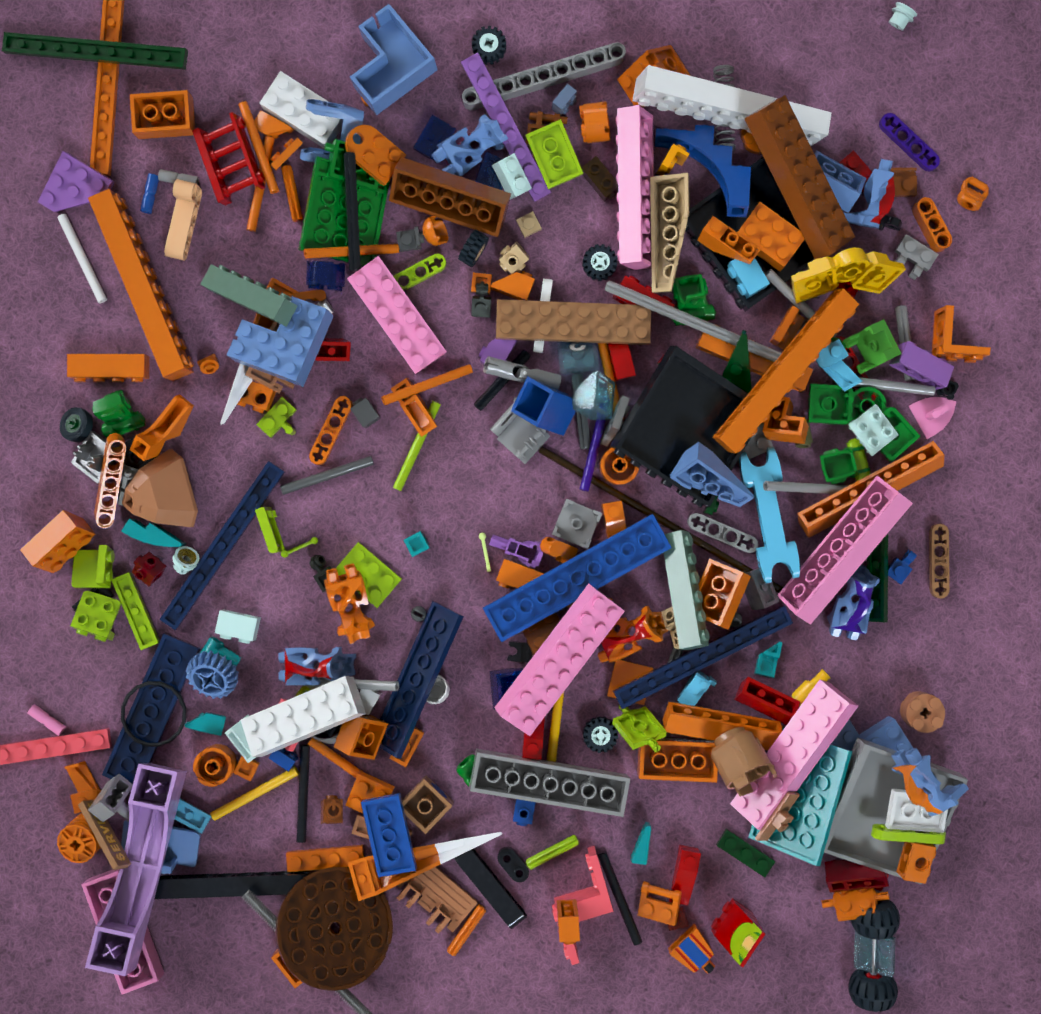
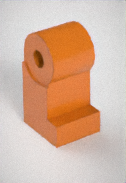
M545 537L540 544L542 552L556 557L555 560L561 563L575 557L578 548L551 537Z

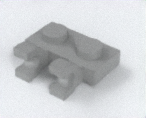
M907 234L902 238L894 251L899 255L895 262L905 264L908 260L915 265L908 275L913 280L920 277L923 270L927 272L939 255Z

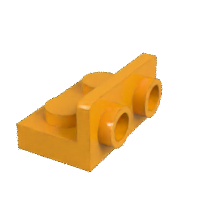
M673 144L656 174L663 176L665 172L670 173L675 163L682 166L690 153L687 152L685 147Z

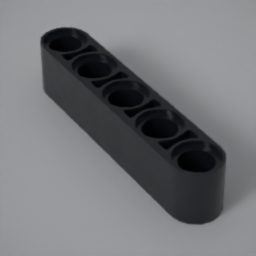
M474 848L454 858L510 929H513L527 918L523 908Z

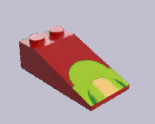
M732 898L730 902L727 901L723 906L721 916L713 921L711 930L716 939L741 967H744L765 936V932L753 912Z

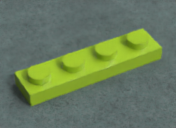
M128 572L112 579L140 650L160 643L132 573Z

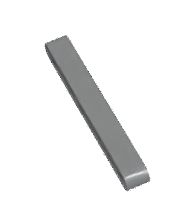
M616 42L495 79L493 82L503 101L618 66L624 61L626 49L622 43ZM617 51L621 54V56L614 57L612 53ZM600 57L603 59V62L597 63L594 61V58ZM583 63L585 67L577 68L576 64ZM563 68L567 72L565 74H559L557 70ZM541 74L548 75V79L542 80L539 78V76ZM527 79L530 81V84L522 85L521 81ZM505 85L512 87L510 91H505L502 88ZM469 87L463 91V105L467 110L471 111L484 107L474 87ZM469 96L476 98L474 102L466 101Z

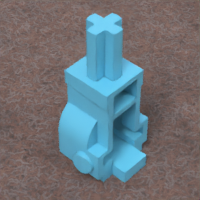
M701 671L693 673L678 695V703L695 706L709 686L715 687L717 681L712 676L708 677Z

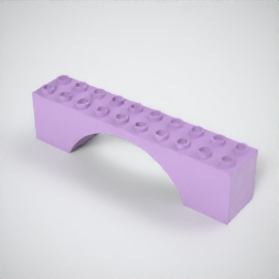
M152 763L138 764L128 801L129 827L124 850L131 865L128 868L119 870L108 904L95 927L85 968L126 976L137 968L187 771Z

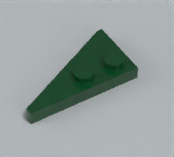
M742 330L722 377L746 393H749L752 390L749 343L746 331Z

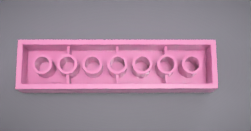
M640 105L618 108L615 118L618 127V135H616L618 173L616 180L619 190L616 196L619 204V212H617L619 250L617 257L620 264L633 270L652 268L650 177H654L653 115Z
M876 476L800 567V577L791 578L777 596L796 616L811 625L913 503L880 477Z
M588 584L494 707L500 717L531 736L625 611L592 585Z
M819 679L766 753L772 765L774 764L777 777L773 778L769 771L761 778L750 783L753 789L752 793L741 797L737 793L730 804L757 830H761L787 792H796L858 708V705L831 683Z

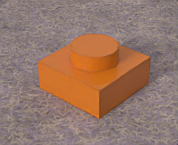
M473 272L471 293H476L477 283L483 281L485 284H488V295H490L492 274Z
M241 756L233 773L251 782L260 762L253 759L247 763L244 757Z

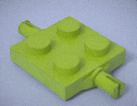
M619 705L618 708L623 714L613 718L612 724L629 746L634 750L644 745H649L654 752H658L661 746L656 741L666 737L667 733L663 726L646 706L631 710L628 707L621 709Z

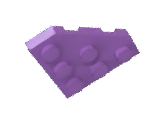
M62 151L38 202L53 212H60L68 208L90 203L88 197L111 189L115 181L68 152Z

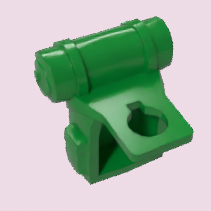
M701 274L675 278L672 293L674 300H677V308L707 322L714 320L716 311L712 304H708L706 298L708 287L705 278ZM672 319L675 326H685V324Z
M122 390L107 394L104 398L93 402V414L104 422L101 430L106 438L113 433L123 435L133 430L137 431L145 426V417L139 411H133L129 400L125 397Z

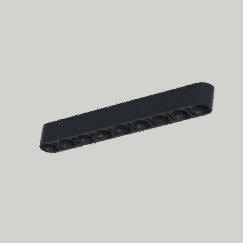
M310 871L160 875L154 899L243 896L249 889L255 896L287 895L298 881L310 874Z

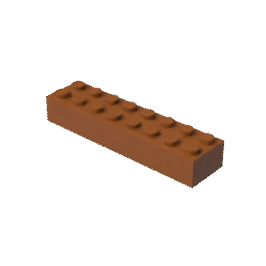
M786 95L766 104L744 118L814 258L832 255L855 238Z

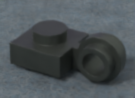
M481 281V283L476 285V295L480 296H472L471 316L490 318L492 297H484V295H488V284Z
M314 555L311 557L309 564L312 569L317 570L318 573L313 577L322 592H325L324 580L327 579L326 571L332 568L331 566L324 568L326 564L325 558L322 555Z

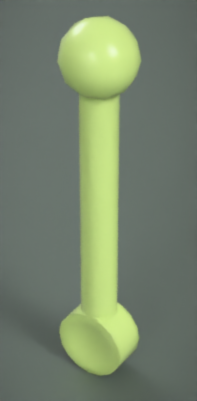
M482 532L479 534V539L482 541L487 572H491L485 542L486 534Z

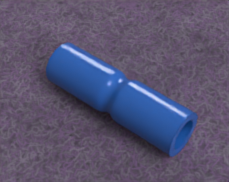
M148 173L145 193L140 211L143 213L152 214L159 182L158 175Z

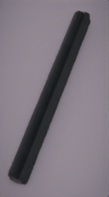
M346 152L344 153L349 270L358 271L361 269L356 159L355 153Z

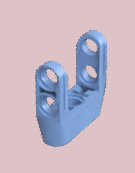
M308 99L306 101V110L311 111L315 115L343 119L340 136L342 141H345L347 134L353 128L363 125L364 111L344 104ZM354 134L353 141L356 144H360L361 137L358 134ZM308 147L300 151V159L314 163L316 156L329 160L330 151Z

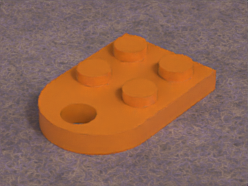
M359 125L353 128L345 139L346 152L355 153L356 164L383 186L388 183L394 174V169L400 158L406 156L389 139L369 125ZM354 134H358L361 137L360 144H356L353 141Z

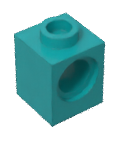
M422 531L403 540L412 557L431 548Z

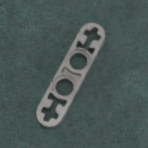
M694 513L687 519V525L692 530L743 552L752 553L758 548V541L755 537L702 514ZM698 516L700 522L705 523V520L709 522L705 525L704 531H702L703 526L696 525L694 527L691 519H695ZM711 524H716L719 527V531L715 535L709 533L708 528ZM729 531H733L736 534L734 542H729L726 539V534ZM741 535L744 536L742 538V540L749 541L750 539L752 540L751 543L754 544L753 548L749 547L747 550L746 545L743 543H740V546H737V543L740 541Z

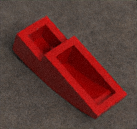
M607 343L616 381L635 377L636 373L628 344Z

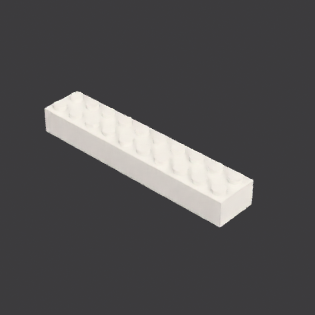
M648 65L636 78L632 101L638 102L641 106H654L660 111L670 110L680 116L689 115L693 116L696 120L705 119L716 125L725 124L729 125L732 129L741 128L751 133L744 118L778 98ZM789 102L810 146L828 136L832 112Z

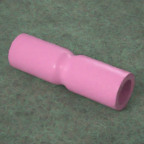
M35 704L27 712V714L44 724L45 727L58 736L66 728L65 725L54 717L49 716L47 712Z

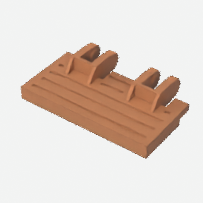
M437 866L405 881L407 885L396 897L400 901L411 888L415 891V894L405 905L408 909L420 895L422 897L417 903L429 913L436 906L437 909L428 918L426 924L428 926L431 925L441 913L445 918L437 925L435 929L437 933H440L446 925L450 931L454 932L478 903L474 897ZM403 882V883H401V884H399V885H397V886H399V887L401 888L402 885H403L405 882Z

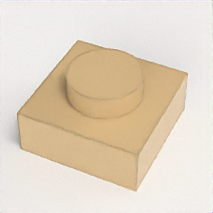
M534 212L516 220L524 238L542 230Z

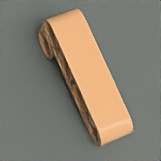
M176 179L173 185V196L176 198V203L164 253L166 257L185 261L188 256L201 202L202 189L197 183Z

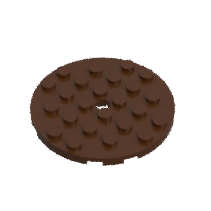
M343 867L321 869L298 881L284 898L276 921L277 947L287 969L304 984L328 991L348 989L365 981L379 968L385 959L393 933L391 909L384 893L358 901L350 870ZM334 922L340 926L337 934H333L329 929Z

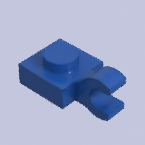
M907 550L901 560L894 558L888 567V576L897 583L902 584L913 570L908 565L914 561L917 555Z

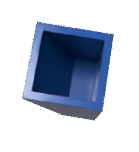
M527 376L511 412L536 427L564 436L581 401Z

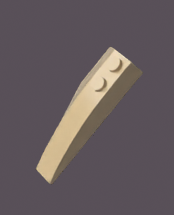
M689 173L650 177L652 293L672 292L689 217Z

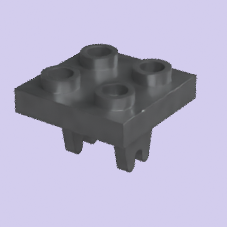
M90 431L82 445L77 446L79 450L73 452L74 458L71 463L99 484L106 440L95 431ZM112 460L108 464L114 465L116 460Z

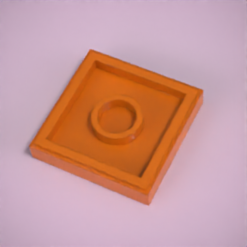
M625 660L615 661L607 696L616 698L613 690L653 671V667ZM646 698L636 702V704L645 705Z

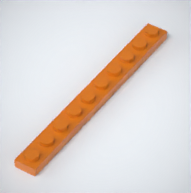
M103 0L100 30L101 41L121 42L124 0ZM98 62L90 167L105 176H111L119 64Z

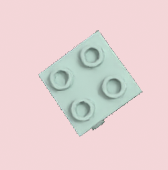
M876 404L848 424L849 429L857 436L856 439L860 440L859 443L865 447L866 452L871 456L899 435Z

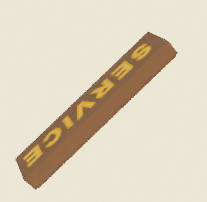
M94 800L82 801L78 806L112 869L128 868L131 862L108 820L102 822L88 811Z

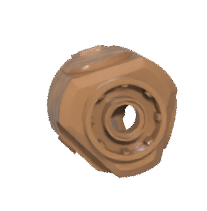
M737 727L715 739L714 744L716 747L712 749L711 758L727 789L735 788L740 797L752 793L753 789L750 783L761 778L769 771L773 778L777 777L774 764L772 765L759 739L755 738L751 731L745 730L744 727Z

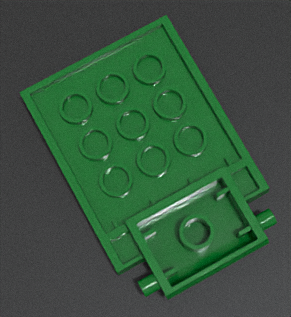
M334 139L332 144L326 142L324 150L330 151L329 160L318 156L315 157L299 251L304 252V249L348 246L344 174L345 141ZM356 164L360 246L378 245L390 180L383 186ZM360 255L361 267L375 259L376 255ZM349 256L326 257L349 263Z

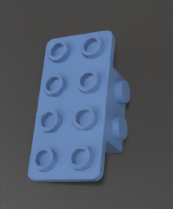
M126 819L123 824L121 846L124 850L129 822ZM178 827L172 828L161 874H171L176 864L189 867L196 866L201 837L199 832Z

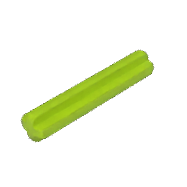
M572 835L526 859L528 868L532 870L579 845L576 835Z

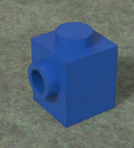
M516 799L513 822L520 826L532 824L536 802Z

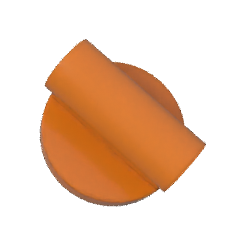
M215 353L197 361L202 373L212 374L218 370L219 363Z

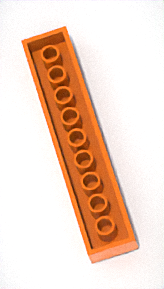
M111 189L88 197L162 376L175 381L194 373L192 369L194 363L190 356L187 357L185 352L187 346L177 333L180 331L179 327L171 319V308L163 300L165 296L164 291L155 281L157 279L156 272L153 268L150 269L148 264L150 258L147 252L142 250L141 244L143 242L140 235L134 231L135 222L131 215L128 216L126 209H128L126 201Z

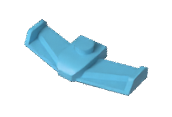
M838 339L820 351L816 362L844 391H847L863 381L842 361L849 355Z

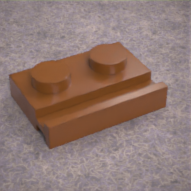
M891 168L890 172H894L895 197L917 196V168Z

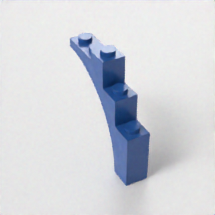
M695 125L694 131L656 128L655 147L670 149L673 144L685 147L687 152L690 153L689 156L707 168L719 183L726 201L727 216L747 217L751 167L742 165L731 166L733 146L713 145L714 126Z

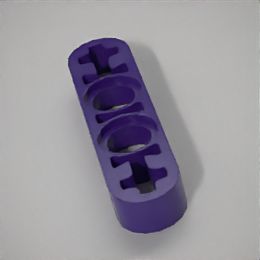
M887 113L880 119V129L923 170L930 172L938 167L940 163L939 156L895 114ZM886 120H892L891 125L887 127L885 125ZM898 125L899 128L893 133V129ZM898 132H905L907 139L905 141L900 140L897 136ZM912 145H919L921 152L919 154L913 153ZM924 152H926L927 154L922 159H920L919 157L922 156ZM932 158L934 160L932 164L927 165L928 160Z

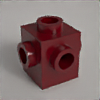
M148 552L144 556L140 555L133 563L135 566L132 573L137 579L150 587L162 576L167 566L157 556Z

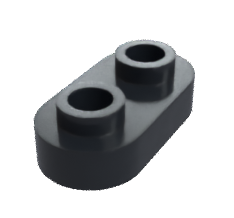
M503 847L500 849L497 857L499 864L512 880L524 882L529 876V868L513 848ZM509 855L511 859L505 861L503 857ZM521 870L523 874L518 876L516 871Z

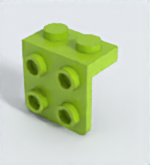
M99 545V550H78L73 561L72 587L111 588V581L113 579L112 567L115 559L114 550L108 545Z
M84 591L70 626L77 630V634L87 637L89 633L95 635L94 639L106 642V639L113 641L115 633L111 629L121 602L91 591Z

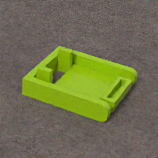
M271 507L255 509L268 551L270 553L282 552L285 547L275 517H277L276 511H272Z

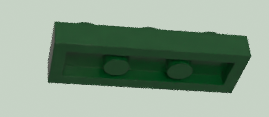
M725 829L716 843L717 847L763 877L767 876L775 863L774 859L728 829Z

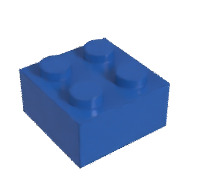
M285 748L275 751L269 756L270 760L288 772L299 758L297 753L294 751L290 752Z

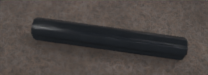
M522 350L512 362L524 365L531 356L527 351ZM518 367L513 368V375L518 371ZM498 377L478 398L474 406L482 411L510 379Z

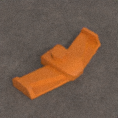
M85 761L64 766L78 791L70 795L75 814L81 812L78 805L82 801L95 800L101 792Z

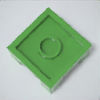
M884 319L843 340L847 348L857 344L865 362L856 366L860 374L902 354Z

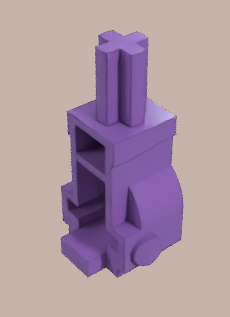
M494 534L490 540V546L505 550V554L517 556L523 564L527 565L526 567L534 569L535 566L539 567L543 552L540 549L541 542L536 540L535 542L525 541L522 543L513 538L508 540ZM520 544L532 549L534 545H537L531 563H528L529 558L517 554Z

